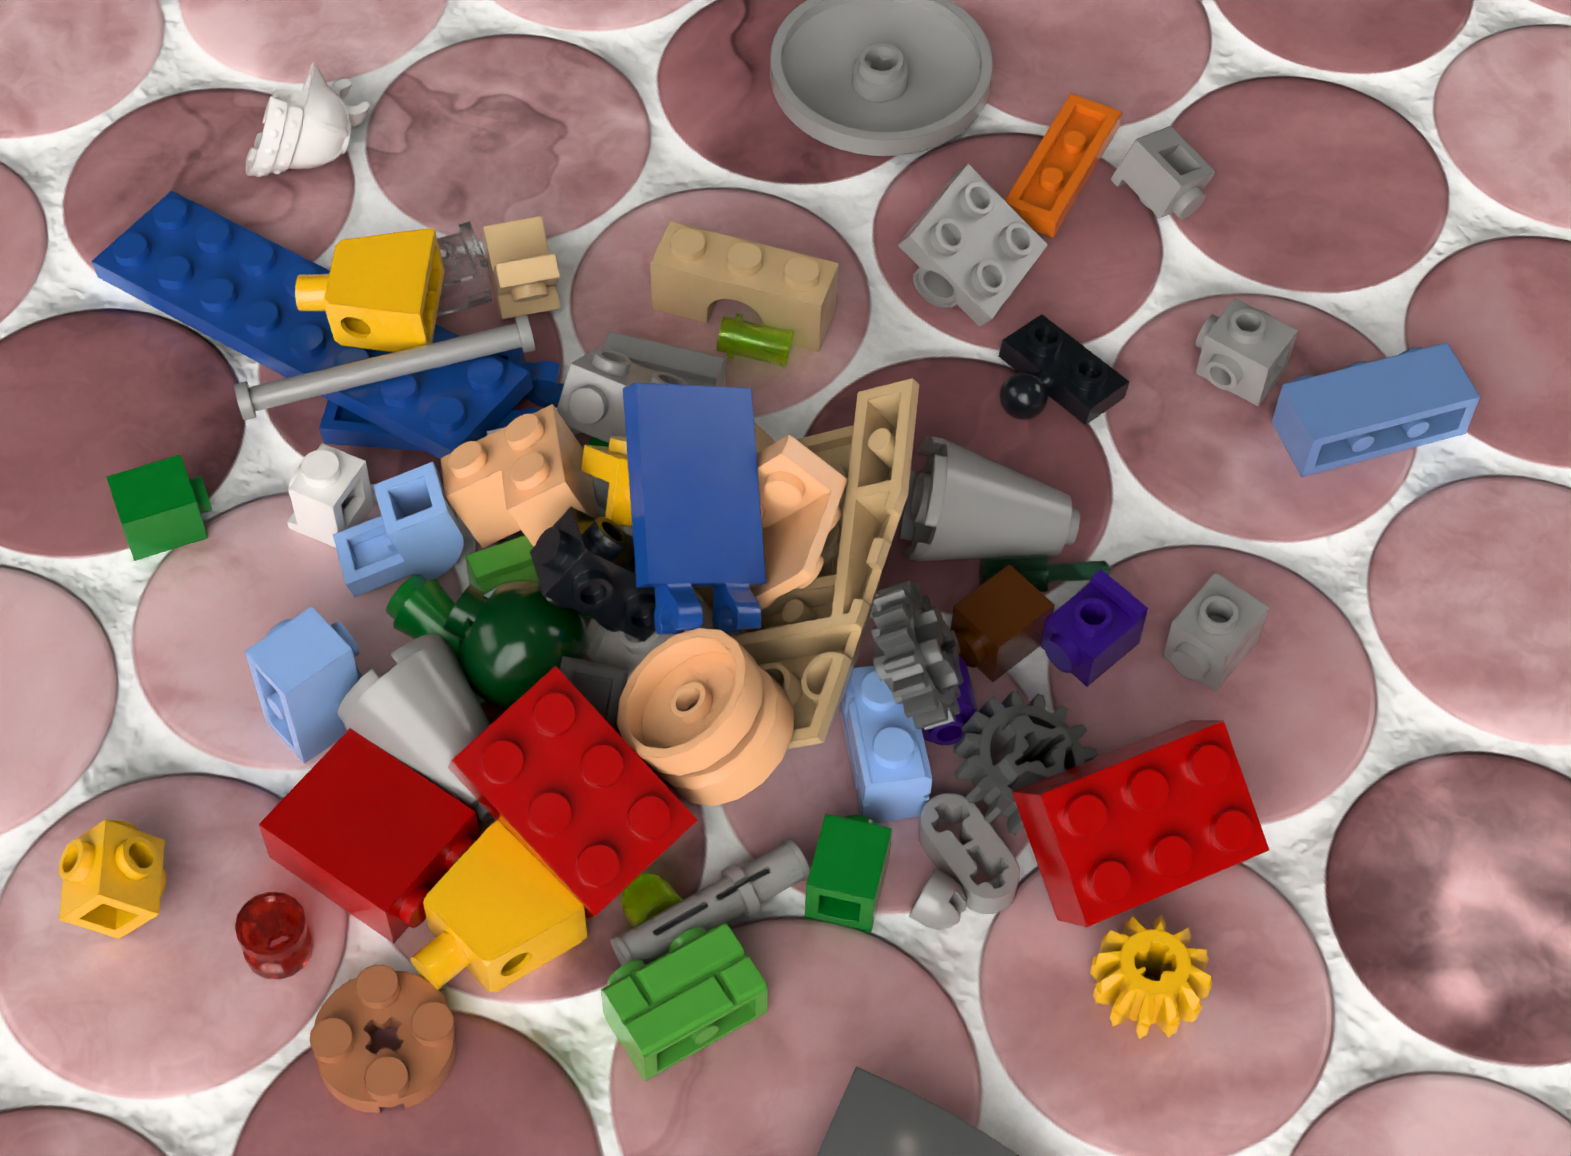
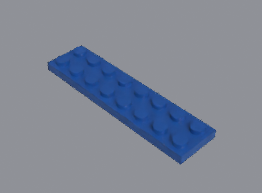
M173 191L164 196L91 261L98 278L286 378L393 353L341 346L334 341L326 311L298 310L295 298L297 276L299 274H329L330 270ZM435 324L432 343L460 336ZM496 354L321 396L440 459L452 453L455 448L463 443L477 441L487 436V431L493 430L533 389L530 371Z

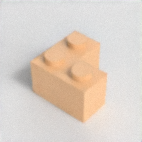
M553 404L533 414L521 415L511 421L508 426L477 441L463 443L455 448L452 453L440 458L445 499L482 548L522 530L534 547L541 534L546 529L552 527L570 507L597 519L599 517L592 475L581 471L584 449Z

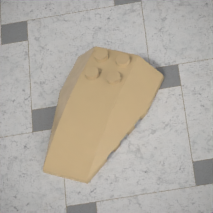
M913 378L859 391L857 393L854 425L796 439L848 479L838 505L842 509L841 516L834 528L828 533L821 553L824 563L814 581L803 589L797 587L776 598L769 607L761 610L760 628L742 629V633L728 634L738 641L756 660L757 665L769 673L787 692L794 709L793 737L787 749L825 742L849 684L874 604L873 599L876 596L887 555L908 496L919 384ZM754 422L757 454L776 441ZM693 587L713 610V587Z

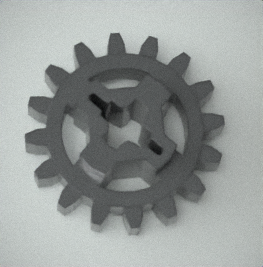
M909 580L879 590V595L874 596L873 599L877 612L872 613L876 626L871 629L875 641L876 656L873 658L879 680H884L892 692L896 704L903 703L906 717H913L917 729L924 728L928 730L956 721L955 715L960 714V707L956 699L961 696L958 685H961L964 680L959 664V653H961L954 630L951 631L943 620L939 607L931 608L929 597L927 595L922 596L917 583L911 584Z
M1012 691L1002 703L995 697L990 698L962 726L961 730L965 735L954 746L953 751L958 756L966 759L955 771L956 778L971 780L974 788L965 797L968 803L978 802L983 799L989 805L984 819L991 823L1000 814L1007 817L1008 831L1014 835L1024 825L1012 794L1013 791L1093 760L1098 756L1096 749L1081 747L1078 741L1087 731L1085 726L1077 725L1069 728L1064 723L1068 709L1062 705L1053 713L1045 710V698L1041 694H1037L1027 705L1024 704L1023 698L1018 691Z

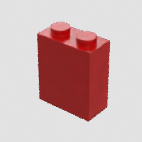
M351 728L259 823V828L271 859L393 944L408 927L416 928L424 922L426 914L423 901L427 893L480 837L477 815L474 810Z

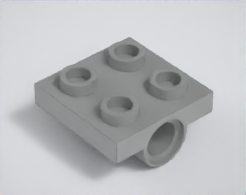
M967 163L955 172L899 242L898 246L919 266L913 274V283L922 298L939 308L948 309L958 305L980 327L993 319L1048 244Z

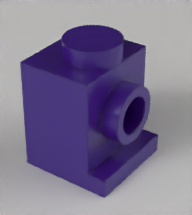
M1100 568L1092 575L1091 582L1046 618L1041 648L1045 650L1047 657L1056 668L1062 672L1073 674L1088 687L1140 643L1148 608Z

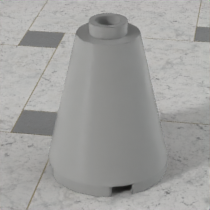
M926 436L921 442L916 454L928 457L922 472L910 470L908 496L901 514L900 539L912 541L910 547L901 551L904 558L921 562L1057 556L1061 553L1064 545L1071 546L1074 543L1079 529L1080 513L1078 509L1072 508L1069 494L945 438Z
M438 633L420 636L402 645L390 654L398 664L388 669L380 677L372 668L363 675L345 695L337 709V715L344 723L347 731L351 728L474 810L482 822L488 821L493 816L448 769L451 760L480 735L490 723L451 644L447 643Z

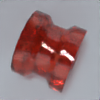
M267 892L256 895L246 902L237 914L235 923L237 939L242 947L247 965L255 974L266 979L280 980L293 976L305 967L312 956L314 943L303 907L294 897L281 892ZM281 936L288 937L286 941L270 947L273 940Z

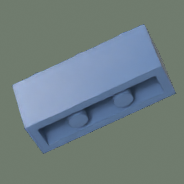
M1447 342L1427 348H1410L1396 356L1372 362L1360 361L1347 366L1345 369L1318 376L1305 375L1292 380L1290 383L1282 384L1272 424L1301 477L1466 434L1480 395Z

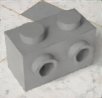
M596 348L570 364L557 411L568 427L609 443L611 436L626 437L623 400L624 387L633 383L688 385V383L673 374L654 372L634 364L627 356L621 353Z

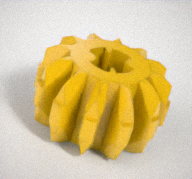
M1162 915L1153 921L1151 929L1148 930L1134 916L1125 922L1122 934L1109 930L1101 942L1100 950L1102 953H1098L1097 956L1093 957L1090 968L1092 978L1098 981L1093 991L1095 1004L1113 1005L1109 1017L1112 1027L1123 1023L1128 1018L1136 1021L1135 1030L1139 1039L1147 1036L1151 1024H1156L1168 1038L1177 1032L1180 1020L1192 1024L1200 1015L1202 1009L1200 1000L1208 997L1212 987L1211 976L1204 972L1209 960L1207 949L1188 948L1192 937L1189 927L1178 931L1174 935L1166 932V924ZM1150 973L1152 975L1157 976V980L1152 981L1150 979H1147L1144 977V974Z

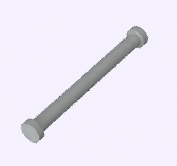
M525 314L515 317L514 324L249 387L248 382L245 381L234 384L242 418L243 420L256 418V411L521 347L523 353L535 351L536 349L528 316Z

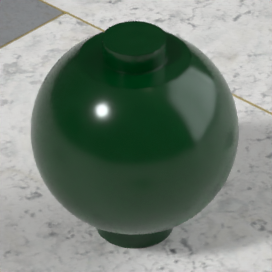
M532 580L504 582L486 593L470 584L456 602L443 630L459 639L457 658L474 692L488 703L504 710L512 706L552 668L556 666L560 669L563 656L585 660L583 657L589 646L587 628L580 612L571 608L561 609L554 606L542 595L538 582Z

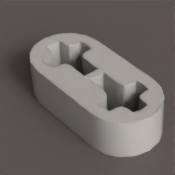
M943 793L934 796L924 805L920 815L919 841L923 850L939 871L950 876L963 887L969 909L981 914H994L1005 910L1012 904L1020 879V868L1015 856L990 823L984 819L985 817L974 803H968L964 796L957 793ZM944 819L949 825L961 822V843L950 830L938 833V820ZM976 863L987 876L997 873L1001 875L999 888L994 889L988 882H983L979 885L975 884L977 874Z

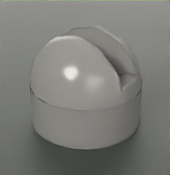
M935 868L908 917L936 930L950 928L958 924L960 921L959 913L965 911L967 907V898L963 887L953 878Z

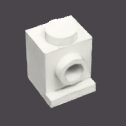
M323 443L316 451L307 454L290 480L289 495L294 512L288 519L287 524L291 530L336 548L333 534L361 524L374 507L366 461ZM342 504L347 505L343 512L341 508Z

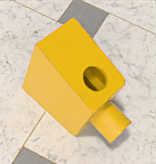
M435 228L342 239L335 245L329 274H299L297 276L295 298L298 310L326 311L334 341L341 346L398 352L431 344L433 342L445 273Z
M497 820L484 831L427 893L423 905L428 927L436 938L411 957V962L418 974L429 981L437 990L466 968L487 991L498 992L587 938L584 906Z

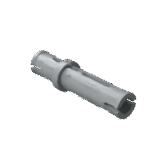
M788 839L781 846L741 868L736 864L730 865L721 871L722 878L669 906L666 910L621 935L613 936L610 938L613 951L621 966L634 960H643L645 964H648L668 953L671 943L679 935L691 928L700 926L704 927L707 932L723 922L727 923L741 914L748 919L761 911V903L798 882L807 880L810 873L809 865L797 844L793 840Z

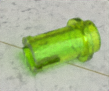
M737 313L735 318L724 316L718 335L716 351L727 353V360L733 361L734 356L737 355L777 364L780 367L786 368L794 330H784L744 321L743 314Z

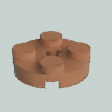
M375 964L366 967L357 978L347 981L336 989L319 1010L309 1040L322 1081L329 1092L345 1105L355 1110L371 1113H381L380 1107H394L400 1104H404L406 1109L428 1099L448 1078L456 1056L455 1022L443 994L426 979L406 971H395L387 965ZM387 1027L398 1029L396 1035L401 1046L397 1050L393 1051L390 1048L384 1047L377 1054L368 1051L372 1045L370 1035L373 1032Z

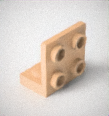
M790 434L756 454L766 584L750 587V590L758 600L761 610L766 609L776 598L797 587L799 589L807 587L818 576L824 563L821 553L828 533L834 528L841 516L842 509L838 505L848 480Z

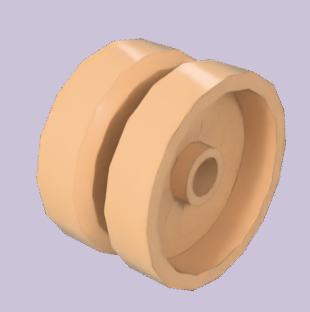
M696 628L672 636L651 650L633 670L619 698L616 723L621 737L675 791L690 803L716 806L738 800L763 784L781 763L793 737L794 709L787 692L769 673L757 665L756 660L738 641L722 630Z

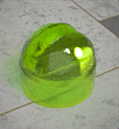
M645 873L639 875L623 890L621 897L624 916L632 927L666 910L669 906L682 901L670 883L656 874Z

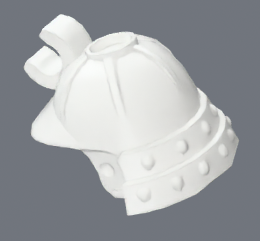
M313 61L302 91L277 89L270 96L262 121L264 123L263 131L256 135L254 148H250L246 158L247 176L261 177L267 176L269 173L280 174L287 169H311L334 161L340 154H345L350 139L351 127L362 123L370 108V104L367 100L356 106L345 104L342 99L347 96L352 85L349 79H340L334 82L332 87H329L315 61Z

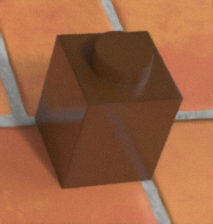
M1009 564L953 606L950 630H954L961 650L959 657L966 662L967 666L971 668L977 667L992 682L996 681L1041 646L1046 618L1053 614L1055 605Z

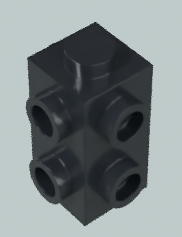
M570 507L552 527L546 529L541 534L536 545L530 551L539 580V590L551 604L558 608L574 609L595 619L599 625L608 631H622L645 642L655 632L654 587H636L633 537L624 533L617 524L606 517L599 516L596 519Z

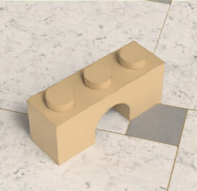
M669 221L650 262L652 310L707 324L717 300H736L748 305L758 313L763 322V338L819 352L836 311L839 263Z

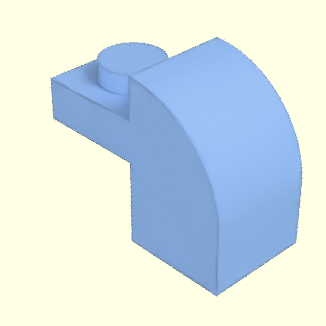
M434 462L373 485L381 516L333 534L345 584L354 597L412 574H420L426 580L438 579L455 565L464 547V539L456 512L445 499L442 475Z

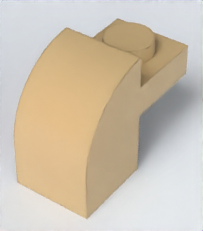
M542 216L483 226L481 237L491 285L501 319L561 309L556 288L560 278L555 253L549 254Z

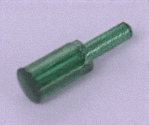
M1047 555L993 557L980 559L978 576L981 586L1010 564L1040 592H1048V583L1091 580L1092 575L1100 568L1109 575L1110 568L1106 561L1048 564Z

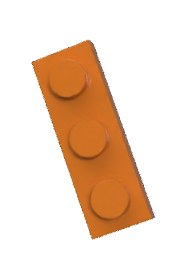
M1070 93L1005 199L1011 208L1034 231L1054 238L1119 129L1122 111Z

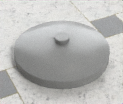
M806 0L796 7L779 26L773 39L770 55V80L773 94L784 114L798 128L829 146L852 153L872 156L913 154L937 147L961 134L977 119L987 102L993 68L991 48L983 30L965 10L950 0Z

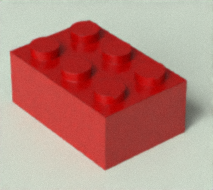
M556 666L457 754L448 766V769L495 820H498L584 906L587 919L597 916L697 821V818Z
M1189 720L1012 792L1057 920L1079 926H1092L1269 851L1224 720Z

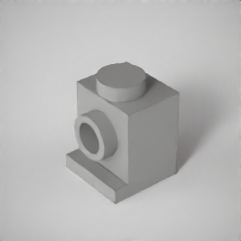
M1169 126L1137 138L1110 180L1117 187L1128 184L1139 196L1140 201L1147 208L1153 210L1159 218L1175 213L1183 220L1191 216L1203 204L1206 198L1203 190L1216 172Z

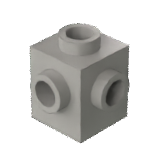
M1234 298L1220 317L1212 314L1202 326L1195 346L1201 349L1196 374L1209 380L1216 387L1228 390L1259 406L1286 371L1298 330L1271 317L1268 313L1255 309Z

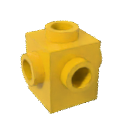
M105 819L68 843L59 862V875L63 879L59 920L120 939L159 915L160 900L166 885V871L163 868L165 839L139 831L132 823Z

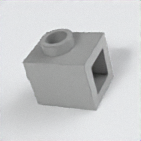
M1215 573L1173 620L1163 658L1171 662L1175 669L1184 677L1200 681L1216 692L1259 642L1269 606Z

